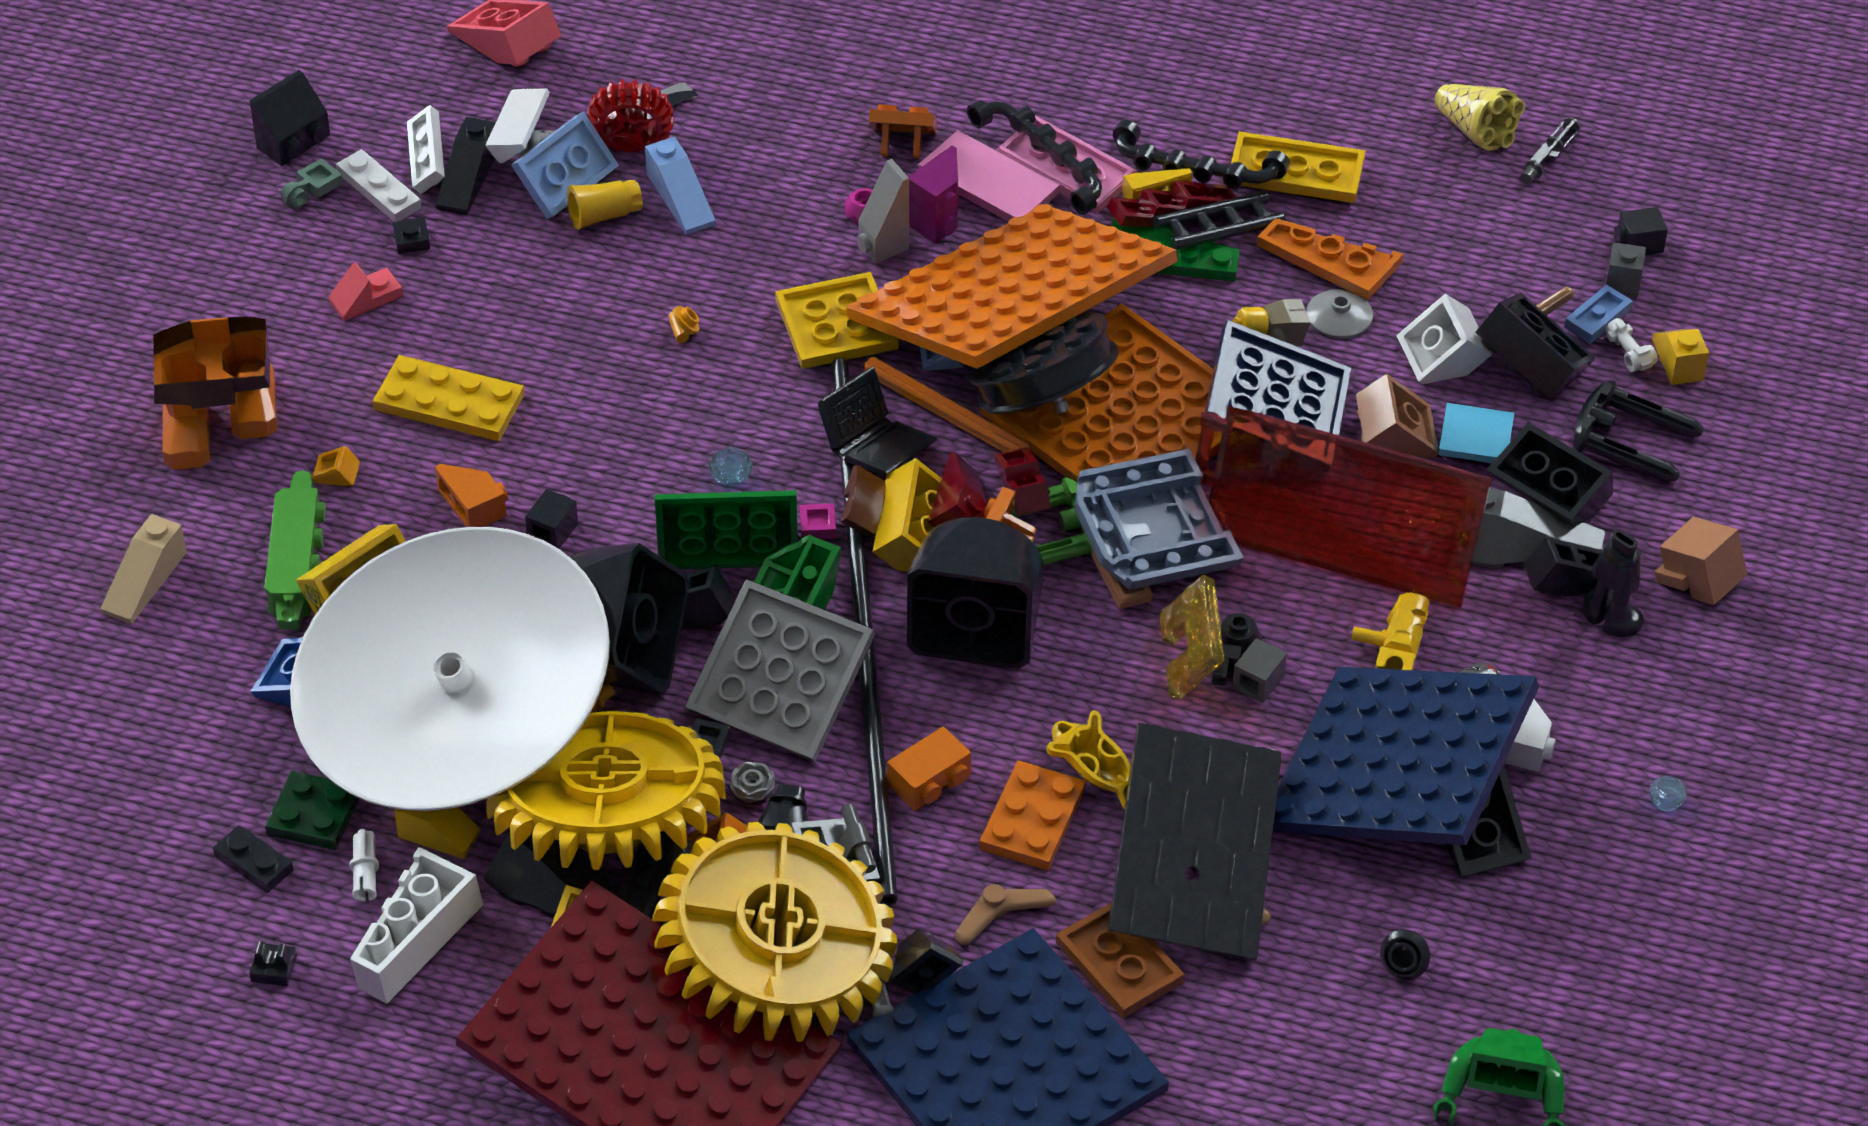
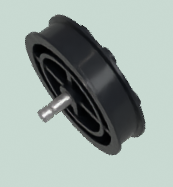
M1094 312L1080 313L978 369L970 366L967 371V378L971 384L977 386L980 393L978 403L981 410L991 414L1013 413L1034 408L1051 401L1057 414L1069 410L1064 396L1100 376L1118 357L1119 350L1117 345L1110 341L1106 334V318Z

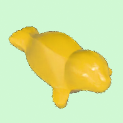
M1096 710L1091 711L1087 724L1070 723L1067 721L1056 722L1051 729L1053 742L1048 743L1046 746L1047 753L1051 756L1064 758L1078 775L1089 784L1106 791L1116 792L1125 810L1131 765L1122 749L1102 730V716Z

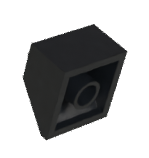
M297 70L249 100L256 147L280 166L285 165L330 136L327 110L304 73L300 70Z

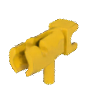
M1401 594L1387 617V624L1389 625L1387 630L1383 629L1382 632L1354 626L1351 640L1381 646L1376 661V669L1414 670L1430 602L1425 596L1419 594Z

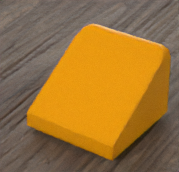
M347 446L319 454L312 476L313 482L352 486L357 476L360 461Z

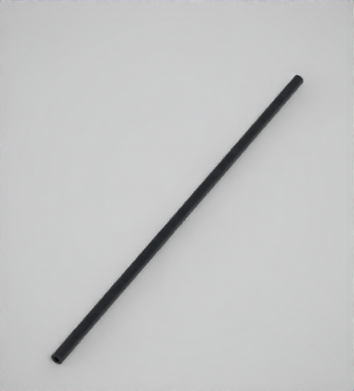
M837 358L831 364L834 391L850 381L848 361L843 358ZM840 459L844 495L850 474L855 465ZM843 496L845 508L848 498ZM846 525L854 622L873 629L864 535ZM873 639L860 666L859 679L876 867L880 876L878 883L884 889L880 903L893 905L898 901Z

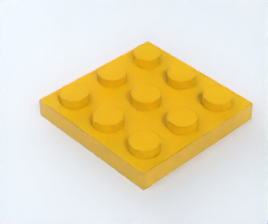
M871 272L775 291V301L801 369L829 364L837 358L848 360L898 349L897 337L848 319L846 306L858 301V298L862 295L872 294L878 290Z

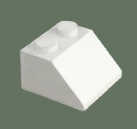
M1447 294L1439 298L1396 335L1418 382L1421 384L1467 376L1492 355L1491 351L1481 343L1482 338L1475 333L1479 327L1470 309Z

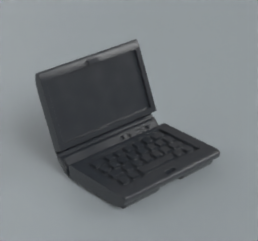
M870 367L818 402L820 416L833 453L846 462L858 465L881 476L889 474L937 441V438L898 421L892 423L885 417L889 413L874 367Z

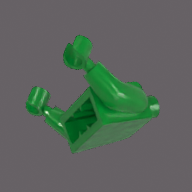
M1487 1028L1481 1037L1472 1038L1454 1053L1441 1090L1442 1093H1445L1444 1098L1439 1099L1433 1107L1435 1122H1437L1441 1111L1449 1110L1452 1112L1449 1117V1126H1453L1457 1121V1109L1454 1102L1456 1097L1460 1098L1468 1081L1467 1087L1535 1100H1541L1542 1095L1543 1112L1548 1114L1547 1121L1543 1126H1565L1559 1120V1114L1564 1112V1075L1552 1053L1547 1049H1543L1541 1038L1522 1034L1516 1029L1500 1030Z

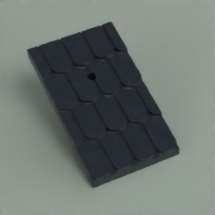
M1137 723L1108 931L1254 961L1257 960L1281 767V751L1237 743L1226 739L1207 737L1192 732L1163 728L1158 725ZM1186 870H1192L1195 873V881H1190L1186 878Z

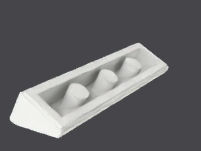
M547 88L515 89L510 91L486 143L487 149L499 163H504L525 150L549 97L550 92Z

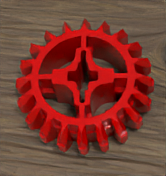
M622 78L618 85L610 81L607 88L600 87L599 92L592 96L589 108L587 109L588 119L607 147L611 146L614 152L621 150L628 153L645 150L647 145L668 139L674 125L672 103H669L667 94H661L659 87L651 88L648 81L644 84H638L636 78L632 83H626Z

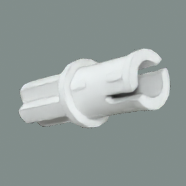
M365 829L358 830V833L353 836V859L349 863L350 870L353 872L352 896L355 900L362 902L366 901V891H368L369 901L376 898V871L379 869V861L375 858V834L373 831H366Z

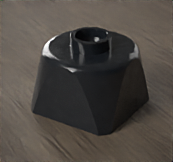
M957 518L933 528L920 544L907 575L906 646L916 655L1016 669L1029 664L1044 572L1043 558L1036 545L1016 528L988 518Z
M641 543L597 547L574 553L570 558L586 573L594 585L604 606L608 622L610 640L609 660L603 684L664 694L671 684L690 589L687 574Z

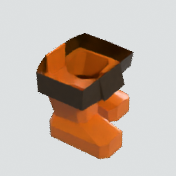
M225 317L190 320L153 335L154 404H163L162 452L165 465L173 470L200 468L210 461L209 407L230 405L232 434L240 439L269 437L278 430L275 373L273 364L270 363L266 319L256 317Z

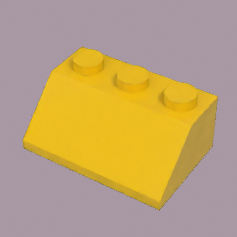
M916 458L886 475L884 503L873 546V553L897 571L909 572L920 544L933 529L927 521L942 479Z

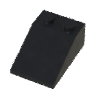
M1504 765L1467 845L1446 844L1460 878L1532 859Z

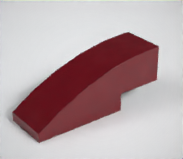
M1027 447L994 454L1003 486L1016 491L1013 509L1017 516L1051 508L1047 483L1040 474L1038 460Z

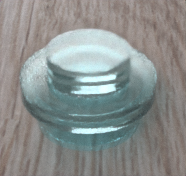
M1663 776L1652 782L1649 794L1657 808L1663 811H1673L1684 803L1687 790L1680 780L1670 776Z

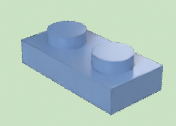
M1606 284L1565 318L1564 328L1591 344L1605 332L1606 326L1612 320L1621 319L1631 311L1633 300Z

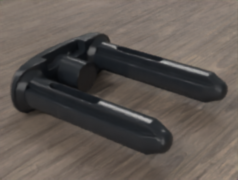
M1614 380L1600 384L1590 394L1580 411L1572 441L1574 449L1580 453L1587 450L1664 482L1677 481L1680 472L1672 463L1594 433L1592 429L1596 427L1608 433L1612 431L1617 414L1606 410L1608 406L1687 437L1701 436L1704 431L1703 426L1692 417L1617 388L1616 381Z

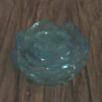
M728 447L716 452L713 455L712 461L709 462L712 477L717 482L726 486H736L743 483L750 476L753 466L748 454L734 447Z

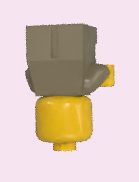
M1282 299L1264 305L1263 308L1242 307L1238 310L1236 317L1233 318V322L1286 343H1292L1294 346H1302L1311 323L1301 299Z

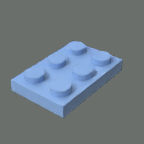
M585 112L574 116L511 164L546 219L555 216L567 206L566 192L569 185L596 184L619 166Z

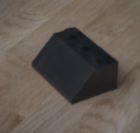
M1521 292L1499 302L1475 332L1482 338L1481 343L1488 350L1494 353L1498 352L1507 360L1506 365L1516 374L1525 376L1531 382V387L1535 392L1549 399L1561 394L1595 360L1592 354Z
M1529 422L1487 469V474L1571 524L1593 518L1613 495L1612 471Z

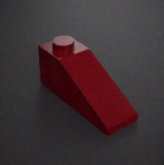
M955 451L949 454L927 521L933 528L957 518H984V512L988 503L978 473Z

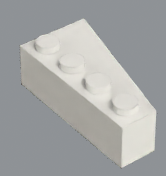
M418 847L413 855L414 862L410 869L404 870L398 880L399 887L393 897H388L381 907L382 915L377 923L370 925L350 958L358 989L385 1003H388L483 906L475 874Z

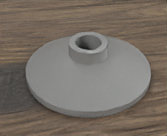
M1343 289L1321 292L1314 296L1307 306V315L1310 319L1311 327L1318 333L1334 339H1349L1363 334L1370 327L1373 319V311L1369 302Z

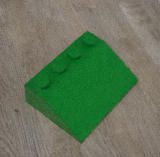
M797 490L654 494L658 555L680 570L705 569L715 565L718 568L761 567L766 557L798 542Z

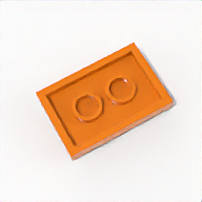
M1017 760L979 840V850L1049 871L1086 790V781Z

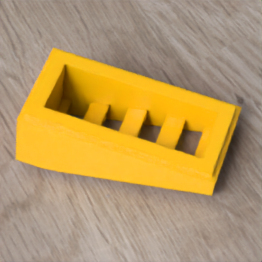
M1178 169L1123 176L1122 198L1139 199L1143 189L1170 191L1175 180L1192 182V171L1190 169Z

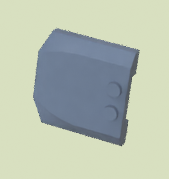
M1190 449L1082 470L1079 473L1074 510L1100 565L1129 590L1234 568L1242 563L1243 556L1230 530L1223 532L1200 485L1203 475Z

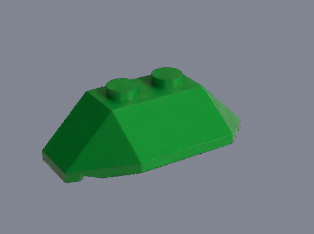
M807 535L800 539L801 541L791 544L765 558L754 583L820 609H826L834 593L842 551L841 547Z

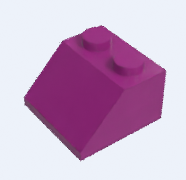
M953 145L909 176V227L935 244L945 236L951 235L958 228L957 148Z

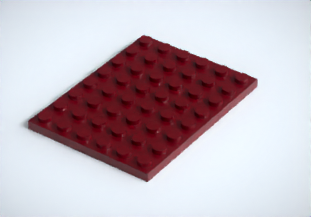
M592 880L456 1038L457 1047L576 1126H781L840 1051L842 1042L831 1035L827 1036L825 1031L813 1023H810L804 1040L797 1042L790 1015H783L772 1041L765 1040L763 1012L759 1011L754 1012L750 1022L741 1033L734 1032V1017L737 1003L731 1000L716 1016L709 1019L705 1015L713 988L707 985L695 995L685 999L682 996V992L693 967L689 966L669 975H666L664 971L671 952L680 944L655 948L654 943L662 925L652 921L651 918Z

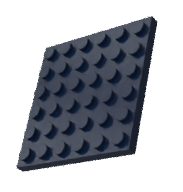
M1338 667L1278 786L1273 832L1467 845L1539 689L1536 676Z
M1034 928L952 973L934 988L924 989L894 1006L893 1012L886 1015H878L847 1033V1043L916 1126H1109L1165 1093L1169 1088V1081Z

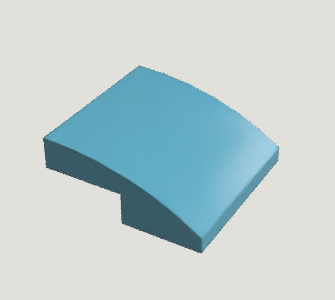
M1447 403L1438 455L1493 463L1510 443L1514 412Z

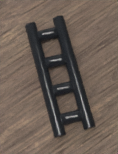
M1262 191L1155 216L1153 224L1156 229L1168 227L1175 236L1170 239V248L1181 250L1264 230L1275 218L1286 221V218L1282 212L1270 214L1263 205L1269 202L1268 193ZM1250 208L1257 218L1244 221L1237 211ZM1223 214L1230 224L1216 227L1209 217ZM1196 221L1203 231L1189 234L1182 224Z

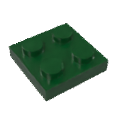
M291 770L265 825L266 835L336 850L360 798L346 792L328 778Z

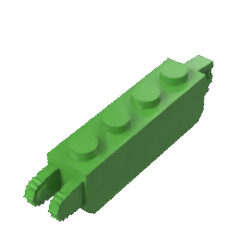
M303 470L292 474L290 488H283L275 493L264 589L268 599V611L272 615L277 616L278 630L300 629L303 616H310L311 607L298 586L296 579L321 563L320 554H317V549H323V529L319 528V525L326 522L325 502H319L318 488H312V474Z

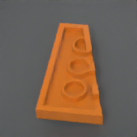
M1277 218L1257 237L1258 247L1366 300H1369L1403 263L1404 253L1392 251L1390 255L1376 251L1377 246L1363 243L1362 247L1346 243L1345 237L1332 234V236H1321L1316 234V230Z

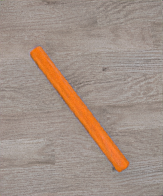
M871 357L864 364V371L870 367L875 368L879 383L998 450L1007 452L1027 447L1031 451V445L876 357Z

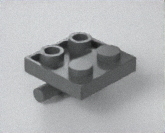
M846 804L841 808L843 818L791 822L792 833L803 835L805 831L811 830L818 833L819 842L827 846L831 843H838L845 847L843 857L849 862L853 860L862 861L868 867L864 875L865 880L878 883L880 876L870 850L872 843L866 825L861 823L854 804Z

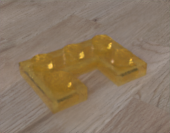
M1202 575L1192 585L1188 586L1180 596L1170 605H1167L1159 614L1162 641L1175 645L1186 635L1187 649L1166 667L1168 695L1179 700L1224 662L1214 579L1206 575Z

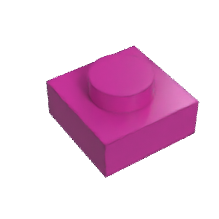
M834 503L800 505L801 539L807 535L819 539L836 538Z

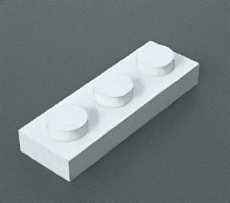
M431 105L407 122L412 188L420 194L430 187L437 185L445 177L439 111Z
M362 149L336 163L337 171L342 174V178L392 221H401L422 208L421 199Z

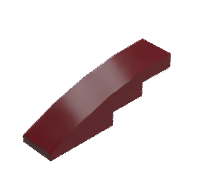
M1175 180L1170 191L1143 189L1139 199L1111 197L1107 209L1120 226L1154 227L1153 218L1155 216L1236 198V195L1226 185Z

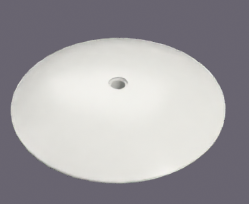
M463 527L433 532L408 540L378 555L356 570L330 595L311 621L296 654L291 678V711L299 739L310 759L327 778L351 795L373 804L401 810L431 811L469 805L493 797L516 786L547 765L566 747L588 718L600 694L609 660L610 640L604 606L594 585L574 560L560 549L529 534L495 527Z

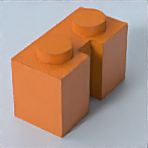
M944 726L887 761V785L914 811L925 804H931L936 801L944 786L947 789L959 786L971 775V752Z

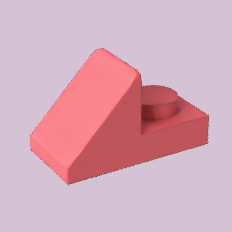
M354 262L329 295V302L341 318L346 321L403 297L402 286L387 267L366 276L358 264Z

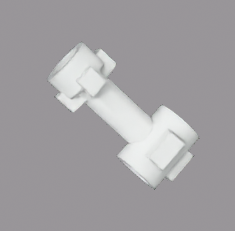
M1617 318L1606 326V337L1609 341H1614L1616 345L1621 344L1627 352L1624 354V363L1630 372L1643 371L1657 363L1658 357L1652 345L1640 347L1631 337L1633 328L1629 324H1625L1622 319Z

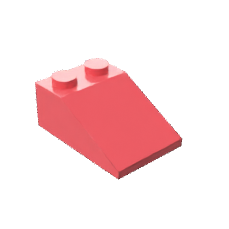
M487 0L446 26L448 32L496 63L511 64L513 67L524 65L529 61L530 56L536 52L549 49L552 46L551 43L561 37L549 2Z

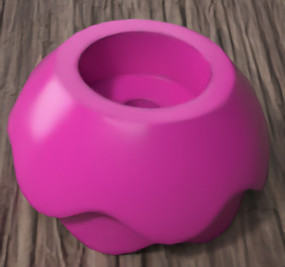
M858 189L852 192L845 201V214L856 224H858V220L872 193L871 189Z

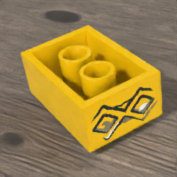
M397 524L378 525L296 579L315 615L338 586L356 570L385 551L406 542Z

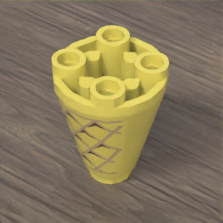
M1445 84L1438 89L1435 95V105L1439 108L1440 112L1477 146L1492 151L1500 147L1508 148L1513 144L1515 139L1514 132L1519 124L1520 116L1525 110L1524 101L1519 99L1516 93L1505 88Z

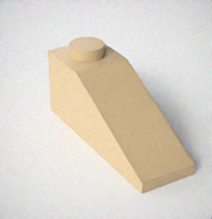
M154 514L148 517L131 540L100 608L102 614L132 625L187 553L181 524Z

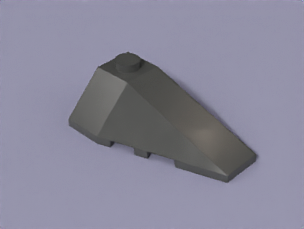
M1471 485L1457 564L1487 569H1501L1507 563L1523 562L1524 564L1546 537L1602 550L1605 531L1581 521L1571 524L1541 505L1510 492Z

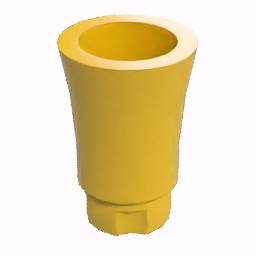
M618 180L592 185H569L567 187L568 211L571 221L577 230L601 221L626 216L628 213L639 211L643 207L642 192L638 182L635 180L624 182Z

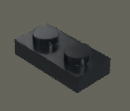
M240 825L235 827L213 847L214 856L266 893H269L294 871L293 863L290 859Z

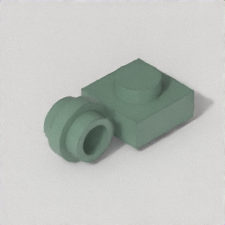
M320 158L296 172L297 182L291 181L284 185L281 190L282 200L290 208H300L307 202L308 192L319 198L342 185V174Z

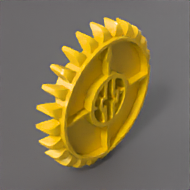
M606 711L590 713L578 733L547 765L516 786L486 799L487 818L494 817L495 833L497 836L510 827L511 848L514 850L533 833L534 860L536 861L541 860L554 840H559L561 865L564 868L569 867L578 848L588 852L593 870L600 869L604 854L618 853L622 864L627 868L632 865L633 848L641 842L656 861L661 859L660 832L663 830L682 849L687 847L685 821L704 835L707 833L706 811L719 818L721 815L720 798L726 799L723 765L719 756L714 754L713 747L707 740L697 738L696 731L689 727L674 725L673 720L661 717L656 718L639 712Z
M748 822L746 831L739 834L735 828L728 826L719 830L716 842L711 838L702 837L694 843L691 854H681L674 861L671 869L673 874L667 875L664 878L658 892L659 896L667 898L660 900L656 905L652 921L669 922L660 928L654 945L655 948H663L680 944L671 952L664 971L666 975H669L689 966L693 967L682 992V996L685 999L695 995L707 985L713 988L705 1015L709 1019L716 1016L731 1000L737 1003L734 1017V1032L741 1033L750 1022L754 1012L759 1011L763 1012L765 1040L772 1041L783 1015H790L797 1042L804 1040L807 1034L812 1013L816 1012L823 1030L829 1036L833 1034L838 1022V1004L853 1023L857 1022L863 1008L862 995L875 1005L882 989V983L879 978L888 982L892 973L893 960L890 956L894 955L897 948V935L891 930L895 919L892 908L885 904H880L884 889L880 883L875 881L867 882L864 875L868 867L862 861L853 860L849 862L843 857L845 847L838 843H831L827 846L819 842L817 832L807 830L803 835L792 833V828L789 824L778 823L775 830H765L764 826L759 822Z

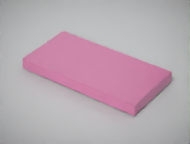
M1035 115L1036 121L1034 124L1037 127L1046 123L1050 124ZM1050 124L1056 132L1055 142L1061 144L1067 140L1071 141L1077 150L1076 159L1081 162L1086 158H1091L1096 163L1098 168L1096 176L1102 182L1103 190L1100 197L1096 200V208L1092 211L1099 213L1109 204L1111 197H1117L1122 192L1123 176L1137 173V170ZM1022 130L1015 132L996 149L999 153L1059 184V192L1069 198L1071 192L1082 186L1090 189L1085 182L1081 184L1076 182L1071 171L1064 165L1057 166L1051 159L1050 153L1044 148H1035L1029 136Z
M959 130L918 164V169H920L953 145L957 148L958 195L1007 222L1012 218L1021 217L1031 212L1037 205L1048 204L1059 194L1060 189L1059 184Z

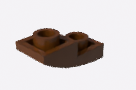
M855 465L843 495L848 500L840 522L869 538L876 534L885 496V481Z

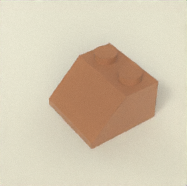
M1387 373L1356 394L1357 415L1360 419L1363 433L1361 438L1368 450L1375 451L1385 459L1433 458L1438 455L1439 448L1431 407L1425 400Z

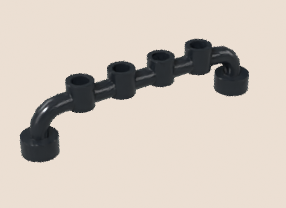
M978 100L967 107L968 118L978 129L991 123L993 120L992 115L995 114L1003 115L1009 119L1011 127L1017 132L1022 130L1026 133L1035 148H1044L1050 153L1051 159L1057 166L1064 165L1071 171L1076 182L1080 184L1085 182L1090 187L1089 189L1086 186H1082L1071 192L1070 201L1076 212L1080 215H1085L1096 208V200L1100 197L1103 190L1102 182L1096 176L1098 174L1096 163L1091 158H1086L1081 162L1076 159L1077 150L1071 141L1067 140L1061 144L1055 142L1056 132L1050 124L1046 123L1037 127L1034 124L1036 121L1035 114L1031 108L1025 106L1017 110L1004 102H990L986 104L982 100Z
M1130 120L1120 121L1113 131V139L1116 142L1117 150L1123 156L1132 158L1134 165L1140 170H1148L1153 163L1163 165L1164 171L1190 169L1193 171V176L1197 181L1207 183L1212 176L1223 177L1224 184L1230 189H1238L1243 182L1260 184L1272 179H1281L1291 166L1289 157L1277 150L1270 151L1262 162L1263 170L1253 171L1248 170L1240 162H1234L1229 166L1217 163L1210 156L1195 159L1187 157L1181 150H1173L1171 153L1157 151L1153 145L1148 143L1137 147L1134 145L1141 136V130L1136 123Z

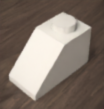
M1533 699L1504 763L1540 772L1543 759H1551L1556 739L1550 738L1552 722L1535 699Z

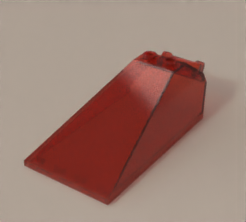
M1228 406L1226 418H1222L1214 412L1205 411L1201 413L1199 420L1201 432L1195 461L1203 475L1200 483L1212 486L1209 504L1224 530H1230L1236 544L1407 593L1419 594L1428 599L1459 608L1462 607L1491 486V477L1249 410ZM1214 431L1222 433L1214 472L1207 466Z

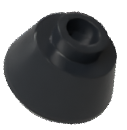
M1241 613L1227 616L1214 633V643L1241 646L1240 658L1256 638L1262 641V635L1255 621L1250 616Z
M1407 929L1393 931L1385 937L1380 947V958L1383 966L1391 975L1399 979L1411 980L1418 978L1427 970L1430 964L1431 955L1428 943L1417 932Z

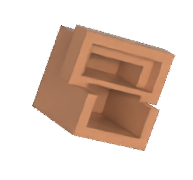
M1693 516L1660 546L1663 564L1655 571L1657 583L1683 591L1689 588L1691 599L1715 605L1748 575L1739 530Z

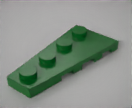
M1114 217L1112 219V227H1116L1118 230L1129 234H1137L1139 237L1153 242H1160L1170 247V239L1175 237L1170 229L1120 226ZM1215 242L1176 250L1178 262L1157 273L1236 282L1240 250Z

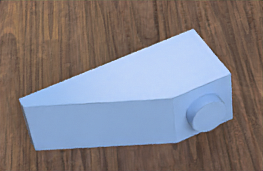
M675 136L645 146L647 176L684 233L688 235L715 226L716 220L690 160Z

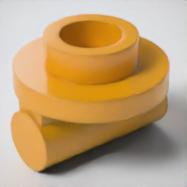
M676 306L669 313L668 319L678 343L686 342L689 339V335H695L700 330L698 324L699 317L691 308Z

